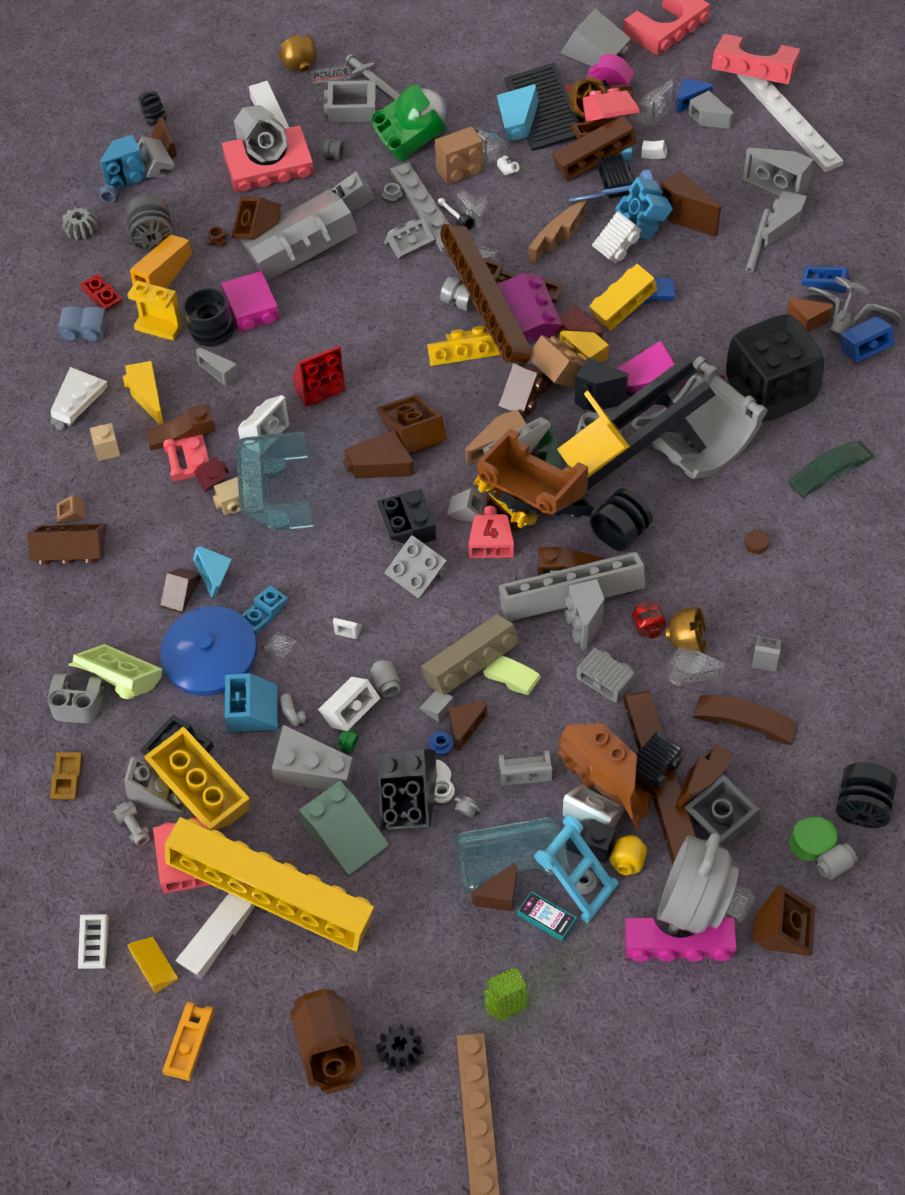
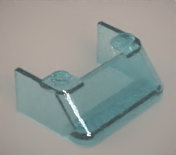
M304 431L240 439L236 444L241 512L273 530L313 527L310 501L270 505L268 476L282 473L285 469V460L308 458Z
M541 818L459 833L452 836L460 880L465 894L471 893L470 889H476L487 881V877L496 876L514 863L517 866V872L538 868L539 871H544L545 875L555 874L552 869H547L540 865L534 855L538 850L545 851L561 832V828L553 818ZM565 843L554 857L566 874L570 875Z

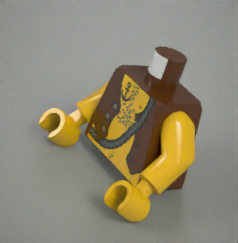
M479 475L477 476L474 485H479L478 490L481 493L487 491V506H494L498 509V514L507 515L510 528L514 532L523 528V526L536 523L539 514L521 510V512L509 510L508 506L501 500L503 491L489 483L483 482Z

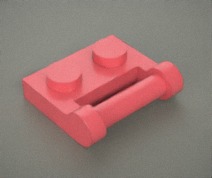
M203 434L180 440L167 439L163 443L171 466L170 476L174 482L196 477L194 474L195 469L209 461ZM183 449L187 469L180 468L177 450Z

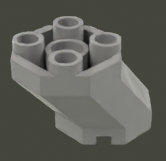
M262 105L244 107L235 118L234 125L237 139H242L247 152L260 162L278 160L288 147L284 126L274 117V114Z

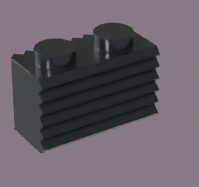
M623 154L599 158L598 172L605 190L632 185L635 181L634 174L630 175V163L628 160L625 161ZM630 191L608 194L607 196L608 199L626 196L630 194Z
M656 731L636 754L637 771L635 785L643 788L648 793H651L655 787L660 789L667 780L666 774L671 769L675 771L680 766L683 759L681 758L682 747Z

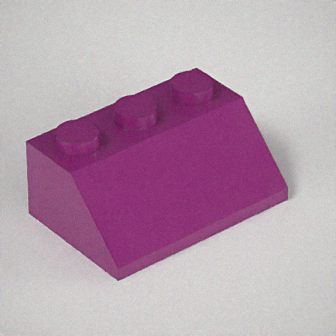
M522 273L497 284L526 340L538 341L541 335L551 338L562 326L542 275Z

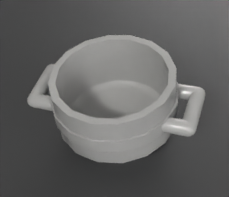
M712 833L708 841L688 835L675 858L657 913L658 920L669 924L668 933L672 936L676 935L679 929L694 934L704 932L708 926L716 929L722 922L737 883L739 868L731 865L732 859L728 850L719 847L720 836L717 833Z

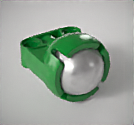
M413 84L402 91L400 96L382 110L376 111L371 117V122L391 154L398 161H405L421 146L439 138L445 133L447 127L444 122L447 109L443 98L437 92L431 89H421L418 84Z

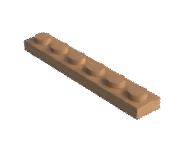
M484 1033L457 1035L470 1195H500Z

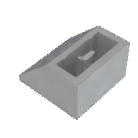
M597 579L569 586V596L565 598L568 608L565 610L566 620L568 624L572 623L574 627L572 629L574 642L580 644L582 651L588 649L603 625L604 596Z

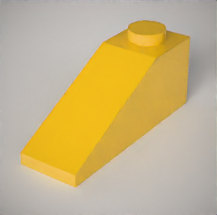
M147 361L126 365L127 375H123L125 388H130L131 396L159 425L164 424L152 362Z

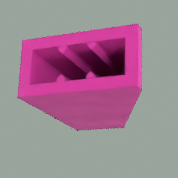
M659 341L617 369L629 373L627 390L631 394H636L672 367L675 362L664 344Z

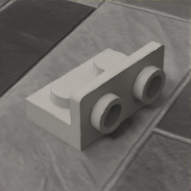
M422 218L418 221L413 219L407 222L405 227L401 229L396 227L390 230L384 243L385 245L390 244L395 255L400 259L434 243L435 238Z

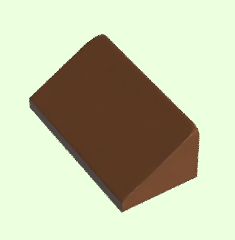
M160 117L152 132V138L162 141L170 158L176 157L174 140L164 118Z

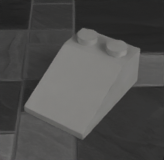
M748 148L746 151L743 180L778 196L781 195L782 190L804 195L809 189L814 159L796 151Z

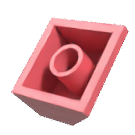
M619 88L608 89L605 94H602L601 90L589 92L590 96L583 98L586 122L640 113L639 107L628 91L619 92Z

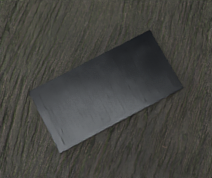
M555 62L504 78L509 91L534 84L536 86L539 104L527 137L532 151L577 138L570 127L571 124L579 123L576 113L570 108L568 94Z

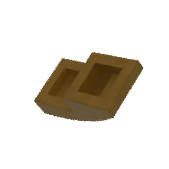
M56 752L55 772L51 778L50 800L77 799L83 754L81 752Z

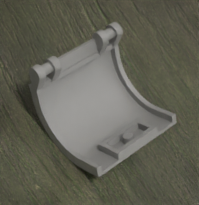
M699 356L693 363L698 372L688 379L673 402L676 403L704 381L709 384L716 395L686 417L707 448L699 453L695 446L690 448L679 433L666 432L652 442V446L656 450L665 453L671 463L679 465L684 470L685 475L692 479L715 475L733 462L749 445L762 425L761 421L767 413V409L763 405H758L752 396L744 397L717 375L719 370L714 365L710 366L707 364V360L702 356ZM665 407L651 416L637 417L631 425L638 431L667 408Z

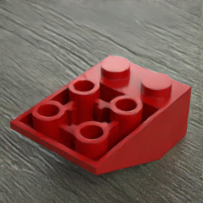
M339 345L298 362L293 373L294 389L305 407L318 404L326 398L337 396L345 391L342 354Z

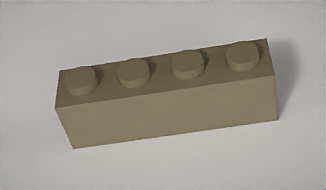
M496 614L424 663L421 669L427 684L442 695L455 689L520 643L514 624Z

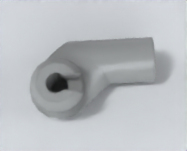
M290 694L282 695L280 697L282 711L290 723L297 727L300 724H305L307 722L305 712L299 711L296 713L292 696Z

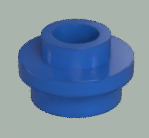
M436 732L429 739V749L435 750L436 755H446L453 749V738L446 732ZM439 740L445 741L444 744H438L437 742Z

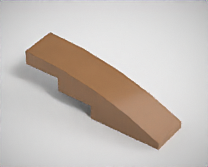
M583 199L566 209L537 235L528 247V262L536 264L544 251L553 253L561 239L570 241L586 215L587 200Z

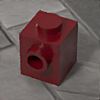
M218 457L198 466L194 471L204 491L223 483L228 478L227 473H229L226 464L223 461H219Z

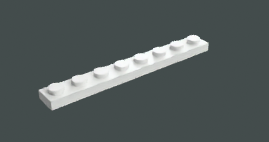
M737 74V77L824 172L842 166L843 159L769 80Z

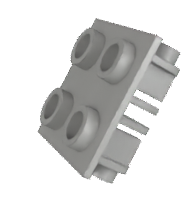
M411 535L384 574L419 599L436 576L442 577L446 573L447 569L444 567L447 560Z

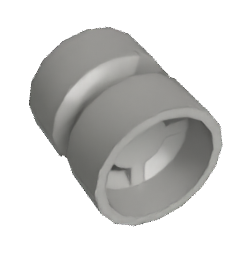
M449 276L441 289V302L451 306L456 304L457 308L470 312L475 305L462 280Z

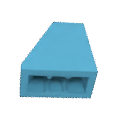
M535 84L497 95L508 142L527 138L539 104Z

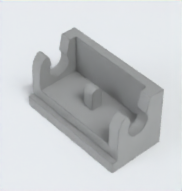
M144 136L140 138L137 145L141 151L146 176L148 178H151V176L157 178L165 177L166 174L160 172V170H172L175 165L162 141Z
M545 750L543 756L504 760V755H498L501 786L552 781V765L549 750Z

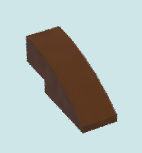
M715 744L705 757L700 756L687 773L676 806L681 808L689 804L712 785L729 765L733 753Z

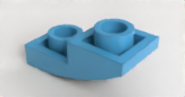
M270 585L254 598V605L244 612L242 616L248 620L255 635L277 616L287 603L288 597Z

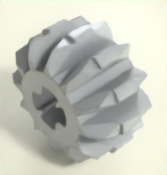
M74 206V210H67V214L63 215L62 226L69 238L74 237L78 241L80 237H83L86 240L87 235L93 237V233L97 231L98 220L91 208L85 209L82 206L77 209Z

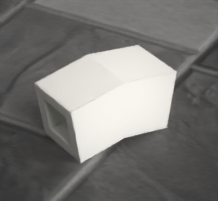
M643 140L641 158H666L667 147L664 140Z

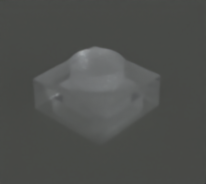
M277 631L264 647V652L285 663L298 647V642Z

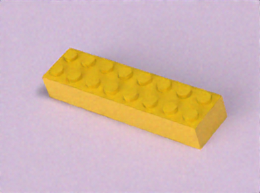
M180 817L165 842V862L167 865L357 952L370 926L374 906L370 905L367 899L348 895L339 886L332 885L331 887L322 883V880L315 875H305L299 872L296 867L289 863L281 864L265 852L257 853L241 841L234 842L227 839L223 833L217 830L210 831L205 829L196 820H186Z

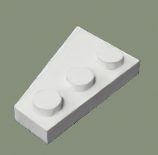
M70 367L51 408V417L71 424L108 387L107 381Z

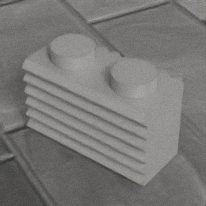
M594 648L577 667L576 678L613 702L618 703L634 684L635 673L629 665L618 663L608 652Z

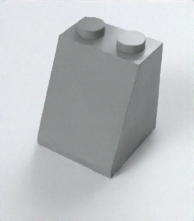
M595 8L575 29L560 53L593 66L598 64L601 55L604 54L622 57L629 48L626 45L631 38Z

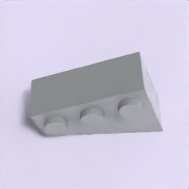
M283 725L272 766L275 783L327 790L340 780L350 791L354 774L352 757Z

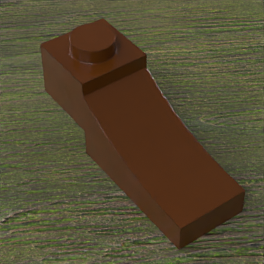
M210 404L187 408L188 411L167 423L147 428L146 433L150 450L164 448L163 443L167 439L180 440L216 432Z

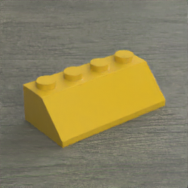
M185 727L181 728L143 757L149 766L210 831L230 826L250 810V798Z

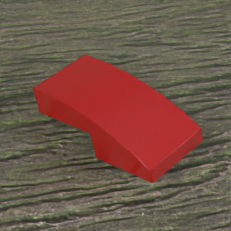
M99 273L81 282L83 291L98 307L105 309V311L122 301V298L112 285H107Z

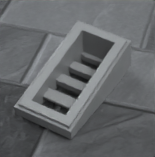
M200 347L196 349L198 365L224 386L230 385L240 377L236 363Z

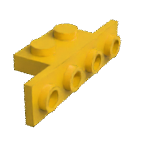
M476 326L469 331L453 330L450 334H445L446 341L427 344L430 366L500 355L487 328L484 326Z

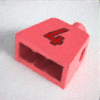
M485 507L484 515L474 516L469 538V558H514V542L508 516L498 514L496 507Z

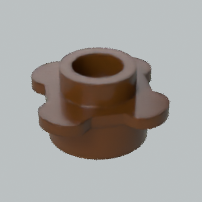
M220 226L211 227L208 230L206 243L223 246L226 244L225 239L229 233Z

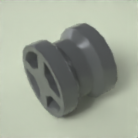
M327 138L324 143L323 157L326 159L332 157L335 160L341 161L345 148L344 141L338 140L335 142Z

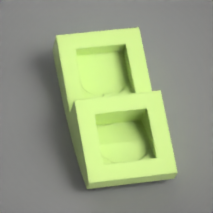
M504 656L493 661L483 671L485 677L506 683L508 689L525 695L530 694L541 678L539 673Z

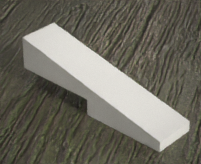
M268 81L249 86L250 98L254 106L262 105L274 114V117L285 129L289 128Z
M229 893L179 955L176 962L202 979L231 935L235 936L255 905Z

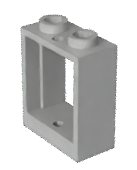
M328 81V90H324V99L327 102L324 103V115H328V122H371V117L376 112V81ZM367 97V104L334 105V98Z

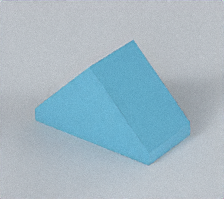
M196 547L193 561L212 598L216 597L232 559L204 547Z

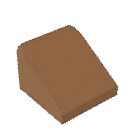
M72 495L56 504L58 523L85 519L84 501L76 495Z

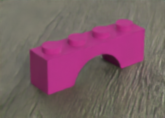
M626 918V958H632L636 962L647 961L648 958H659L664 962H670L676 958H686L692 962L700 961L703 958L727 961L730 958H734L736 951L734 918H723L718 928L715 929L708 926L704 932L685 938L667 935L659 929L653 918Z

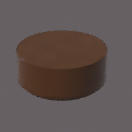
M754 530L746 535L745 547L749 552L761 554L768 549L769 537L763 531Z

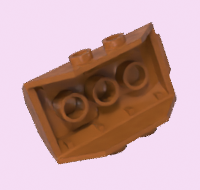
M604 723L567 725L557 744L559 748L557 754L564 761L563 764L572 774L575 772L578 774L579 780L588 790L593 787L609 800L623 806L637 830H639L641 819L649 815L650 793L635 785L637 755Z

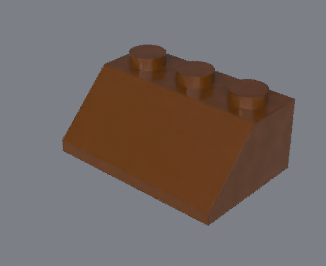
M102 523L36 526L27 533L29 561H37V564H49L51 560H60V563L67 564L74 563V559H83L84 563L97 562L104 555L107 525Z

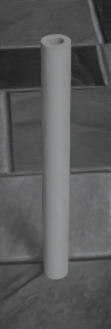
M765 209L745 269L746 272H754L764 240L762 239L763 229L765 226L768 227V217L770 212H772L770 209Z

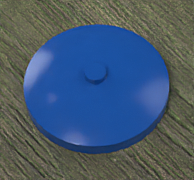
M206 606L184 614L172 624L163 638L160 659L167 677L176 687L193 695L211 696L225 692V675L250 673L257 658L258 644L252 626L240 613L226 607Z

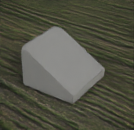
M434 691L422 704L420 710L437 722H440L449 712L448 707L454 706V698L450 695H442Z

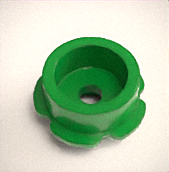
M352 728L347 732L343 731L338 740V745H341V751L344 752L346 750L351 753L358 742L359 734L353 732Z

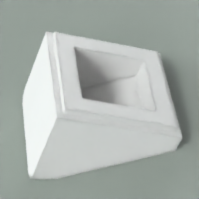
M337 618L333 619L336 635L353 639L358 638L362 624Z

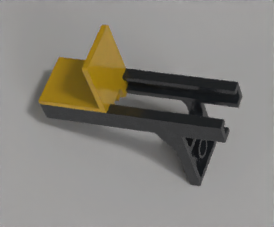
M687 356L608 415L588 391L584 393L600 417L557 450L572 469L578 462L588 466L587 491L666 432L679 433L690 448L695 446L699 453L707 448L686 417L716 395L709 384L704 381L676 403L668 395L698 372ZM653 405H664L667 408L626 440L619 430Z

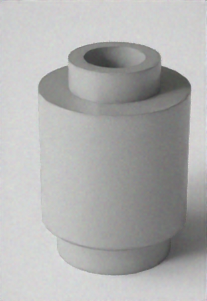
M386 660L375 662L370 669V674L378 692L385 698L397 695L401 690V681L393 663Z
M838 844L817 858L818 864L816 867L822 877L833 880L851 869L854 863L857 862V856L848 844Z

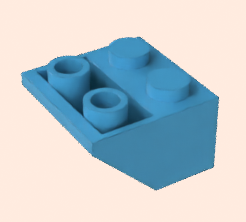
M129 135L113 140L100 159L106 185H112L118 190L145 180L146 175L141 151L134 137Z
M250 673L225 675V721L228 733L278 730L277 684Z

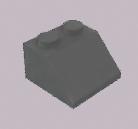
M724 774L685 806V809L710 834H719L720 844L742 838L760 823V809Z

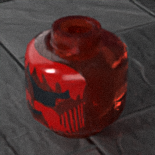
M642 602L635 607L631 615L637 634L642 637L656 638L665 629L666 619L660 606L656 603Z

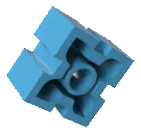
M637 177L629 188L630 194L623 196L615 209L642 230L639 233V238L650 240L659 229V221L664 222L673 208L667 198L662 197L663 191L657 181Z

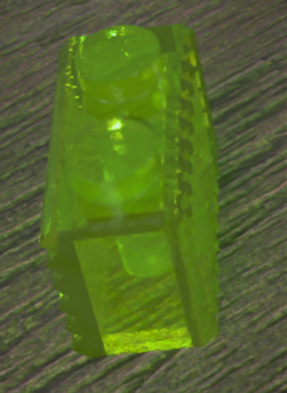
M517 967L486 980L487 989L484 991L486 998L484 1005L490 1017L495 1016L496 1020L501 1022L502 1019L511 1018V1015L516 1016V1013H521V1010L526 1011L527 986Z

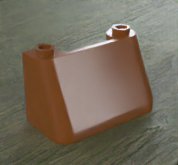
M511 428L477 462L479 477L483 482L511 494L544 513L554 514L578 502L587 493L588 466L578 462L573 469L568 465L564 470H561L529 454V445L525 444L522 446L518 441L520 433Z

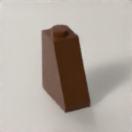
M394 430L344 449V467L347 472H352L355 479L414 475V461Z

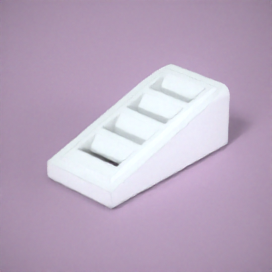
M107 914L80 915L78 969L106 968L109 916ZM88 925H101V930H88ZM87 935H101L100 940H87ZM100 945V950H86V946ZM85 956H100V961H85Z

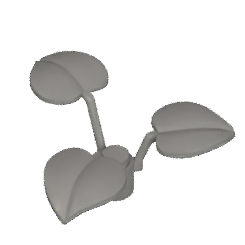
M836 277L835 281L839 285L850 288L843 311L840 310L839 312L840 303H843V300L825 290L810 287L805 296L817 295L827 297L835 302L834 321L830 331L839 335L848 330L850 326L854 327L857 320L866 310L883 313L894 319L898 325L902 321L898 312L877 304H866L852 320V314L848 313L847 310L854 290L864 294H870V290L859 283L850 282L842 277Z

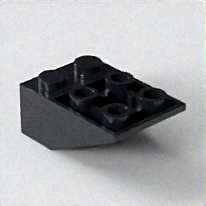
M418 749L377 753L381 830L430 827L437 779L435 750Z

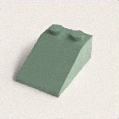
M340 780L299 810L301 824L349 877L389 847V843L356 797Z

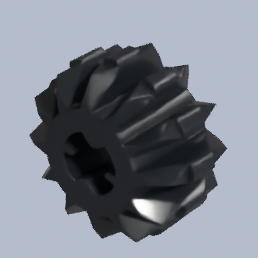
M154 90L147 91L138 97L139 105L147 124L150 126L156 125L160 117L166 121V112L157 92Z
M402 1024L398 1027L399 1031H395L390 1026L388 1028L389 1035L381 1033L380 1041L382 1043L376 1045L377 1052L380 1053L378 1055L379 1062H386L385 1068L388 1071L395 1065L396 1073L398 1074L401 1073L402 1066H405L406 1070L410 1072L412 1070L411 1062L419 1064L421 1061L418 1055L424 1053V1048L420 1045L422 1042L421 1036H414L415 1030L412 1027L405 1032L404 1025ZM401 1045L402 1049L404 1048L405 1050L399 1052L398 1048L396 1049L395 1047Z

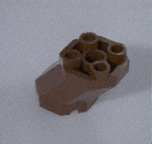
M322 989L303 994L302 997L297 998L294 1002V1008L291 1010L290 1015L308 1084L314 1088L315 1085L320 1087L321 1091L327 1094L348 1089L354 1083V1076L357 1073L359 1076L363 1071L345 1000L331 989Z

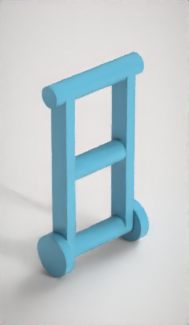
M567 815L563 819L565 827L545 851L538 850L534 857L540 865L547 869H552L583 914L580 918L589 923L619 885V882L615 878L608 876L581 837L582 824L573 816ZM571 838L584 858L568 877L554 856L566 841ZM591 866L604 887L588 905L575 885Z

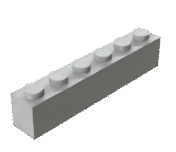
M637 552L502 584L499 585L501 608L508 621L567 608L565 598L569 596V586L596 579L604 598L645 588L644 565Z

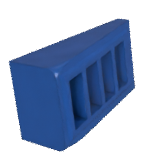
M805 267L802 285L846 293L847 287L839 285L835 278L842 277L850 280L848 267ZM812 274L815 275L814 279H811Z

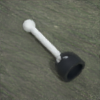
M438 199V205L445 207L457 218V225L466 226L468 230L473 228L475 220L470 215H459L446 204L445 199Z

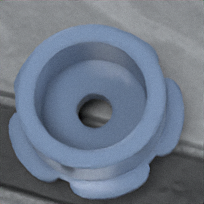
M107 184L99 188L100 199L104 203H114L119 196V191L112 185Z

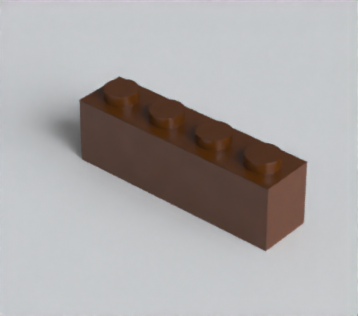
M623 116L612 120L552 153L556 169L567 182L597 166L600 157L615 156L637 144L634 127Z

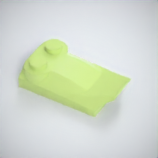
M106 644L75 654L73 662L68 664L69 666L97 674L102 679L116 686L115 691L124 699H133L134 696L153 690L161 679L163 670Z

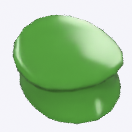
M808 817L800 820L794 826V830L790 835V849L795 856L802 860L816 861L819 856L835 847L837 830L830 821L822 817Z

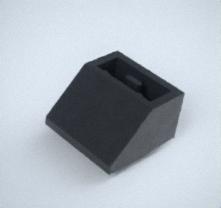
M422 489L377 501L391 540L405 544L411 535L423 544L436 540L435 522Z

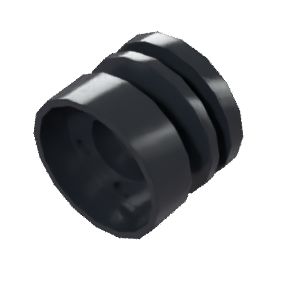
M202 288L187 296L183 302V312L193 341L202 346H216L227 341L234 332L235 324L225 293L219 289Z
M620 488L590 516L589 523L600 541L616 551H625L637 539V536H640L652 524L653 516L648 505L639 495L631 490Z
M868 762L849 764L843 771L841 791L839 792L836 806L838 816L847 823L867 828L886 826L890 823L892 800L895 797L898 780L896 775L888 768Z

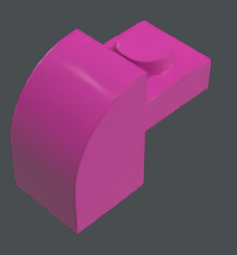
M613 54L601 55L598 64L590 67L587 77H593L601 81L605 80L609 86L613 84L628 85L634 75V71L623 58Z

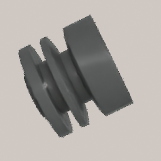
M151 194L140 195L133 198L127 204L125 209L130 241L134 247L144 251L153 250L168 236L173 235L168 204L163 198Z

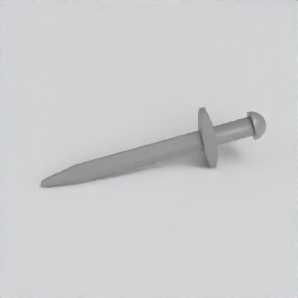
M353 54L346 57V63L356 68L352 72V77L364 75L369 80H375L376 85L394 100L400 96L399 93L370 71L375 67V63L363 65Z

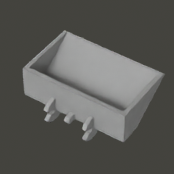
M329 189L281 215L276 226L256 239L239 240L258 270L262 271L265 280L269 281L356 234L358 231L352 214L344 201Z

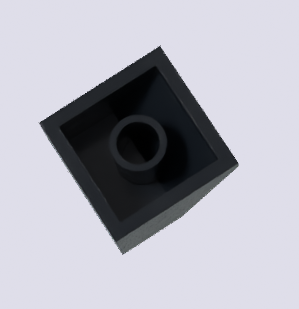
M588 357L576 375L575 404L582 409L596 412L584 395L588 391L603 410L620 406L627 400L629 373Z

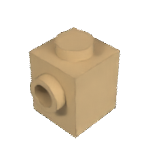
M112 423L90 428L98 461L120 456Z
M240 476L214 486L216 494L212 496L217 509H222L224 515L237 513L241 509L250 506L248 492Z

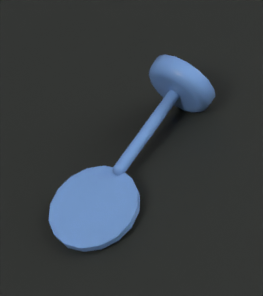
M643 170L640 173L639 177L653 180L650 170ZM631 185L602 190V193L570 198L569 202L629 191Z

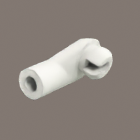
M502 156L497 160V167L504 175H510L519 170L517 162L511 163V160H506L508 156Z

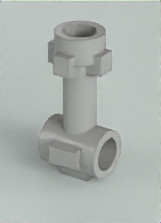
M131 801L128 803L124 802L116 806L117 809L113 811V814L119 824L124 822L127 824L132 832L129 836L131 842L135 843L138 847L147 844L150 841V833L147 827L141 829L134 816L138 815V812Z

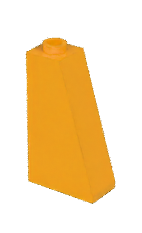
M172 234L130 269L133 285L137 280L167 289L192 255L190 241Z

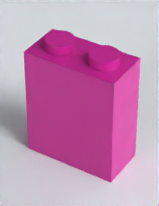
M262 271L221 283L222 291L228 299L230 312L238 332L251 330L254 327L271 324L279 320L277 304Z

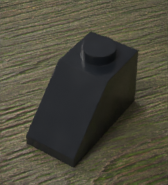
M593 820L579 821L583 826V830L580 833L581 837L597 860L606 864L615 842L616 828ZM571 838L562 846L563 849L582 855Z

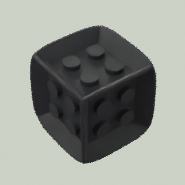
M790 314L775 316L751 325L733 336L728 349L726 375L729 384L744 397L752 396L758 405H763L767 409V413L761 422L773 420L805 407L818 396L824 373V358L816 342L795 317Z

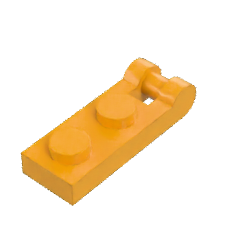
M186 1003L162 1070L164 1075L187 1081L191 1080L209 1025L212 1022L215 1008L208 1006L201 1008L197 1007L196 1003ZM193 1018L200 1019L199 1024L191 1022Z

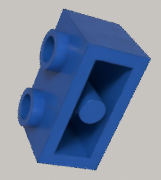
M878 316L840 333L842 351L855 362L864 360L894 345L892 326Z

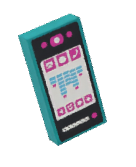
M532 891L517 911L519 917L562 942L577 920V917Z

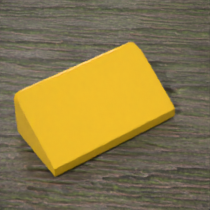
M154 937L135 941L127 945L154 993L179 980Z

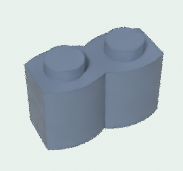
M69 306L63 308L58 325L61 338L67 340L83 338L89 341L103 339L108 321L106 311L100 307H87L83 309Z

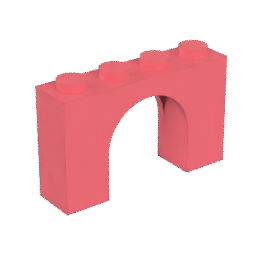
M662 0V7L679 18L678 20L670 23H660L636 11L624 19L623 32L636 43L659 55L663 51H667L675 42L681 41L689 32L692 33L700 24L706 23L710 16V4L704 0Z
M723 34L714 50L711 69L784 84L790 83L797 67L800 53L799 48L781 45L778 52L774 55L758 56L741 50L743 37Z
M300 125L285 129L288 147L282 160L273 165L264 166L252 162L247 157L242 139L222 143L223 156L235 192H246L252 188L267 187L278 182L285 183L291 179L306 178L314 174L313 161Z

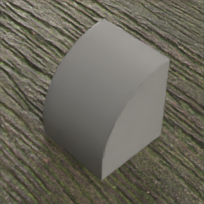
M470 488L451 497L447 515L455 520L473 522L475 515H484L487 500Z

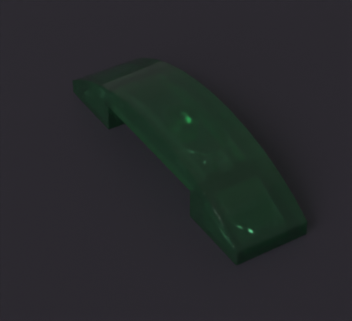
M861 441L846 443L826 452L794 475L788 483L804 498L820 489L823 482L853 465L856 468L875 458V455Z

